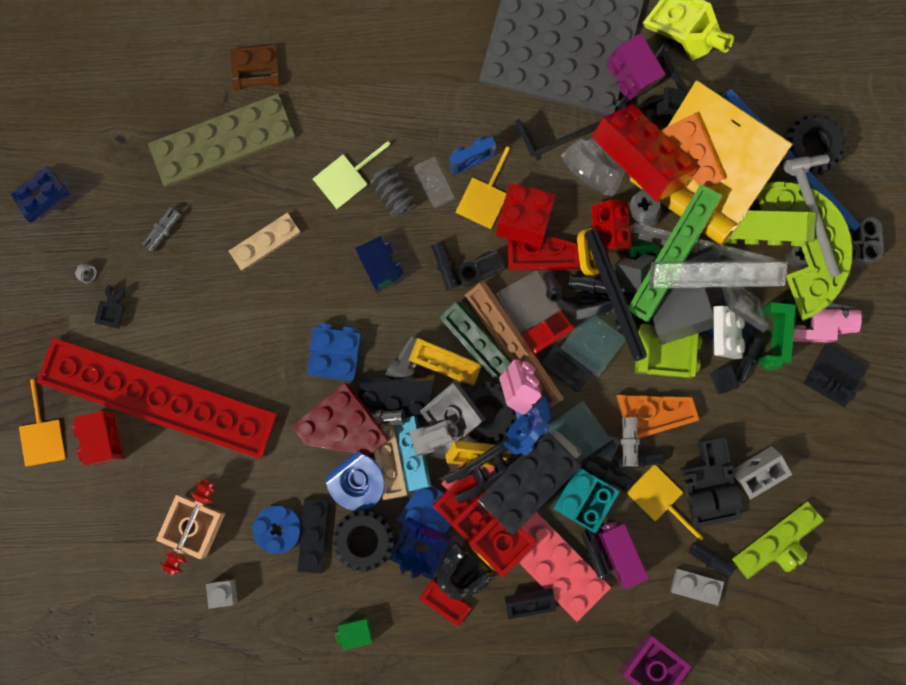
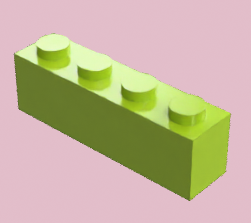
M748 210L726 243H737V239H745V244H759V240H768L767 245H782V241H791V246H806V242L815 241L816 212Z

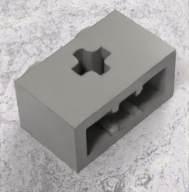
M772 446L731 470L735 473L734 478L740 489L750 500L792 475L782 455Z

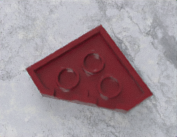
M347 382L343 383L291 426L306 446L353 453L359 451L366 455L373 454L390 440Z

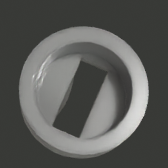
M81 263L77 266L75 276L79 281L88 284L95 279L97 272L93 266L87 263Z

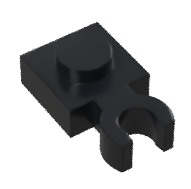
M108 285L105 289L107 302L100 300L94 323L120 329L125 306L120 305L119 302L125 297L126 292L125 289L120 288L118 295L113 296V287Z

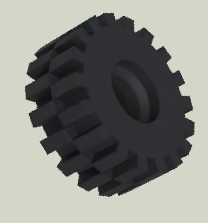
M485 382L469 388L466 394L478 409L481 405L488 403L496 408L497 415L493 421L480 424L468 436L473 440L483 443H492L503 439L517 420L515 410L507 406L502 387L499 384Z

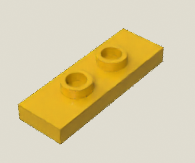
M420 338L416 339L408 360L473 387L482 367L480 363Z

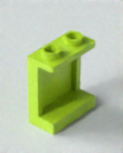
M641 324L638 327V333L646 350L647 357L641 361H636V374L693 378L696 373H699L700 359H697V349H701V335L697 333L662 345L659 337L654 338L650 325Z

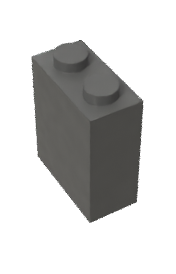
M701 276L670 286L652 316L654 323L650 324L654 338L659 337L662 345L714 328V314Z

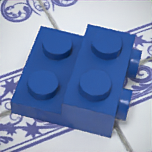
M319 323V327H313L307 375L354 382L362 337L361 334L356 333L357 329L343 327L342 331L333 330V325Z

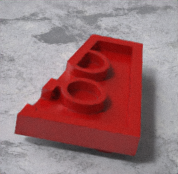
M544 236L543 244L540 248L507 239L508 271L579 270L578 244Z

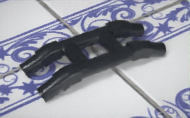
M504 437L494 447L468 464H464L455 469V471L444 475L447 484L464 479L472 473L475 476L478 484L476 483L465 491L456 494L455 498L458 503L481 495L522 455L520 453L506 465L501 453L503 454L508 451L504 446V441L507 443L509 441L508 437ZM493 459L498 471L486 478L481 466Z

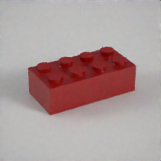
M633 104L603 117L592 136V139L656 202L685 188L698 169L691 159L681 152L674 142L668 139Z

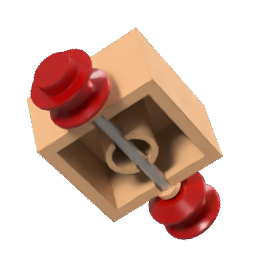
M204 479L200 483L195 482L198 489L197 491L190 492L194 499L184 495L175 496L156 541L174 548L173 551L164 552L167 560L166 562L159 563L163 566L162 571L176 576L177 572H183L179 568L181 563H187L185 556L182 555L183 552L198 559L207 557L226 514L205 505L213 502L210 497L211 493L218 492V490L214 489V483Z

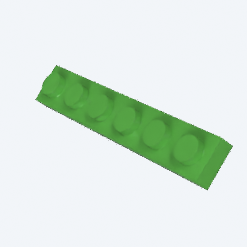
M702 184L699 185L628 306L631 313L649 323L722 198L721 194Z

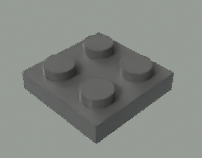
M457 381L453 382L420 410L430 426L451 420L458 430L457 440L455 441H461L486 420ZM453 442L445 444L448 450L450 449Z

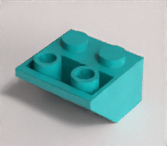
M579 468L565 483L552 509L596 534L620 491Z

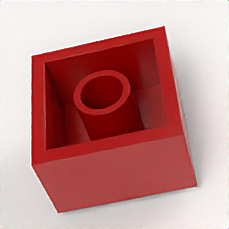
M509 182L498 220L496 236L541 248L555 194Z
M98 411L73 417L72 431L74 437L78 438L79 448H77V455L80 462H83V465L99 466L125 459L115 413Z

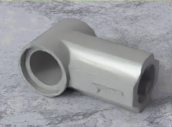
M446 420L431 427H422L409 432L416 456L434 452L437 447L457 440L458 430L456 425L451 420Z

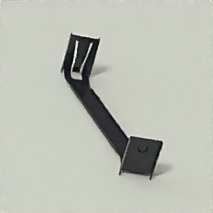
M666 50L662 51L668 75L675 81L678 89L684 90ZM664 97L654 102L650 100L636 107L643 112L657 106V103L664 100ZM520 119L515 120L531 157L535 156L537 161L540 160V155L560 145L595 132L600 122L563 136L557 139V142L537 150L526 124Z

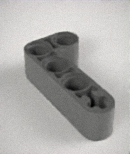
M874 217L866 218L860 222L861 225L854 231L852 266L870 265L882 258L884 253L881 222ZM864 225H868L871 228V235L864 231ZM794 246L787 251L785 258L791 267H809L805 257L800 259L799 256L795 255L796 252L799 255H804L801 246ZM866 248L873 251V258L866 255Z

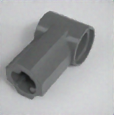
M410 337L400 355L389 366L385 374L393 380H400L415 374L417 370L415 368L418 364L408 361L416 342L415 338Z

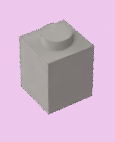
M235 579L213 581L206 584L208 609L233 606L238 603Z

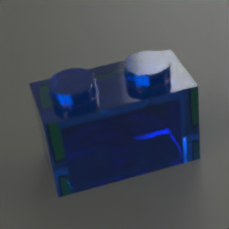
M381 236L355 248L376 293L402 282L400 275L404 274L398 261L393 262L390 254L394 252L388 240L383 242Z

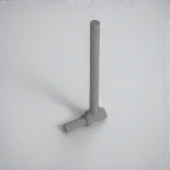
M824 154L785 160L783 164L786 173L796 176L808 212H816L815 233L830 277L839 276L840 272L806 176L810 167L829 163V156Z

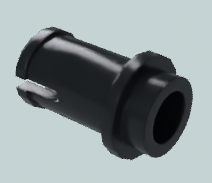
M548 271L543 275L547 288L546 297L552 302L560 301L565 293L564 288L560 285L558 273L556 271Z

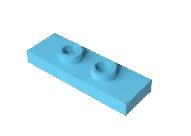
M416 416L406 418L405 425H394L406 492L431 487L425 455L416 456L409 432L419 428Z

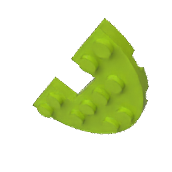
M785 182L766 183L757 197L762 211L808 212L799 184ZM812 188L811 191L840 275L833 278L830 277L815 233V241L806 242V246H801L809 267L786 275L803 321L820 313L836 299L846 284L853 260L852 237L843 215L828 198Z

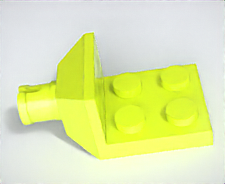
M660 0L643 22L645 28L682 43L687 57L691 61L708 54L713 47L726 53L729 51V48L725 47V45L731 48L734 41L732 34L720 30L711 3L704 0Z

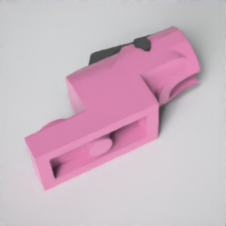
M831 303L823 311L807 319V330L804 325H794L793 341L831 343L837 341L840 334L857 333L861 328V310H857L855 307Z

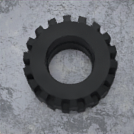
M816 113L813 117L811 114H808L803 118H799L783 135V138L793 144L789 150L797 158L805 156L814 157L804 149L802 144L803 136L811 135L821 141L823 155L827 154L829 156V163L810 167L809 171L815 177L818 174L821 176L833 168L842 159V154L846 150V147L843 146L846 143V137L841 136L844 130L837 128L839 123L836 120L831 122V117L827 115L821 118L820 113Z
M371 510L355 511L345 516L336 526L332 538L334 545H332L333 551L335 550L337 559H340L342 565L351 568L353 571L367 572L377 569L387 561L394 547L392 527L386 518ZM357 527H370L377 534L378 545L368 555L357 554L350 546V535Z

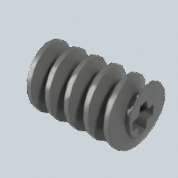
M391 164L374 174L371 185L377 186L376 193L382 194L381 201L387 202L385 205L386 209L392 210L390 213L392 218H397L411 211L417 204H410L414 196H405L409 188H400L404 180H395L399 176V172L391 174L390 171L395 167L394 164Z
M644 189L635 194L630 201L633 222L641 228H650L658 223L661 217L660 201L656 202Z

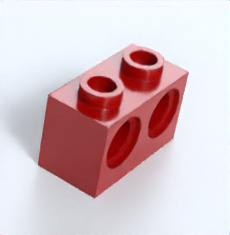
M609 200L592 205L593 229L596 228L598 230L606 252L615 253L631 249L628 202Z

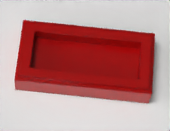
M433 578L419 597V600L457 627H459L472 608L464 600L449 598L440 590L437 581Z

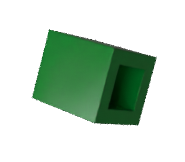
M368 617L340 623L338 630L335 631L337 644H342L343 650L372 644L373 642Z

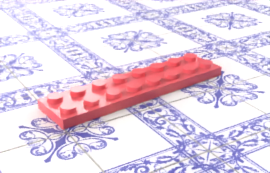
M481 466L486 478L496 472L492 467ZM444 480L441 484L448 489L454 482L447 484ZM535 512L522 528L537 544L519 563L544 589L552 588L554 599L578 622L611 587L602 578H598L596 572Z

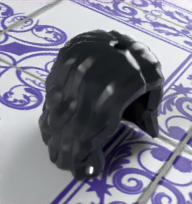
M455 542L453 547L445 552L437 575V583L440 590L454 600H463L470 595L479 593L482 588L488 586L491 580L495 579L493 572L471 556L458 542Z

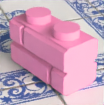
M514 359L508 366V370H505L499 379L507 406L523 415L541 397L538 387L540 382L535 377V368L530 363Z

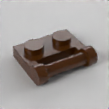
M276 45L230 49L232 86L234 91L241 90L242 87L280 86ZM271 71V75L240 78V74Z

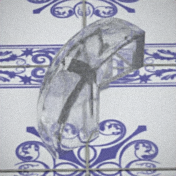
M584 139L578 140L560 156L567 167L578 178L595 190L611 197L618 190L625 170L593 139L588 141Z

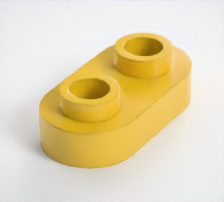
M593 228L580 231L577 237L580 268L587 276L599 274L585 237V233Z

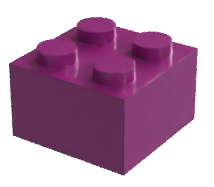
M641 33L616 47L606 60L610 74L617 78L622 94L627 96L629 100L653 88L665 76V72Z
M647 633L619 673L633 685H679L692 666Z

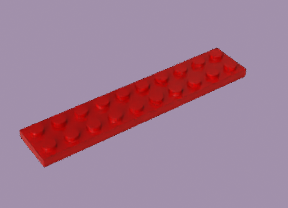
M52 338L36 383L261 460L278 415Z

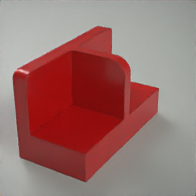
M559 311L545 321H541L540 324L521 336L534 355L571 333L575 327L573 324L570 325L562 311Z

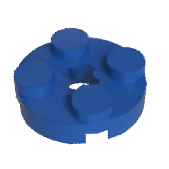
M529 410L532 414L527 417L524 414L521 415L508 430L506 436L509 438L508 443L504 441V446L513 454L522 453L524 456L528 455L533 450L534 443L538 438L548 431L550 425L546 422V417L539 410Z
M270 506L261 511L253 523L254 539L264 551L271 554L285 553L295 547L300 539V518L290 508ZM274 523L276 525H283L284 528L281 530V536L272 534V525Z

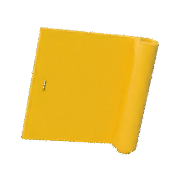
M696 80L668 126L694 113H698L726 177L725 180L708 187L721 194L722 198L702 232L722 246L734 233L793 144ZM632 177L630 178L633 184L643 189ZM691 178L685 188L660 200V203L681 217L699 185Z

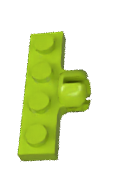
M807 501L734 557L732 562L747 580L771 562H777L785 572H791L796 569L797 564L801 565L807 559V552L800 545L799 541L819 526L824 519Z

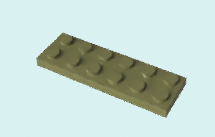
M279 94L150 142L148 146L163 186L167 188L296 137Z

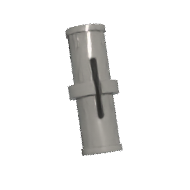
M622 418L623 439H621V445H623V466H638V445H640L637 434L638 418Z

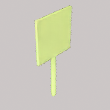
M387 141L355 168L342 155L313 178L314 182L336 209L340 208L368 185L357 171L390 146V142Z

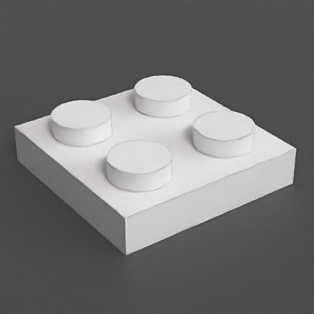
M725 306L714 307V355L730 359H742V353L745 350V342L742 338V329L745 322L742 311Z

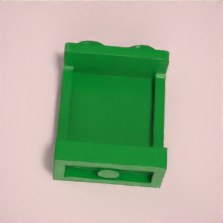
M771 302L760 309L759 318L773 319L771 355L756 360L758 362L757 365H763L765 370H777V368H783V365L789 364L792 361L796 305Z

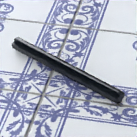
M596 228L590 229L585 233L589 248L633 360L641 361L647 357L646 350L600 234Z

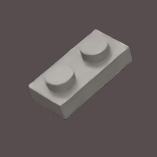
M676 569L670 592L718 606L724 582Z

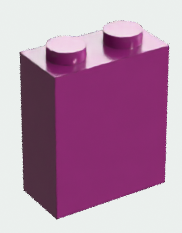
M612 520L601 525L602 530L597 531V535L605 549L619 585L628 589L648 580L649 578L625 524Z

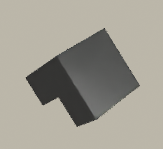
M643 254L637 260L623 257L616 262V277L621 290L636 294L657 258Z

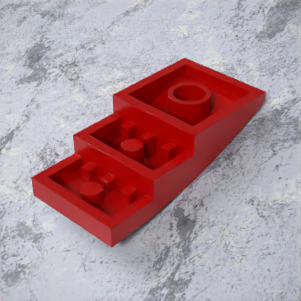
M469 475L464 479L455 481L432 506L504 577L537 542L522 527L512 535L478 501L486 490L476 498L458 503L455 498L456 494L465 491L476 483L478 484Z

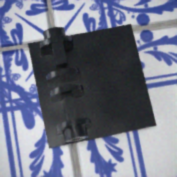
M825 343L803 384L845 408L848 401L854 399L856 395L854 390L865 373L867 366Z

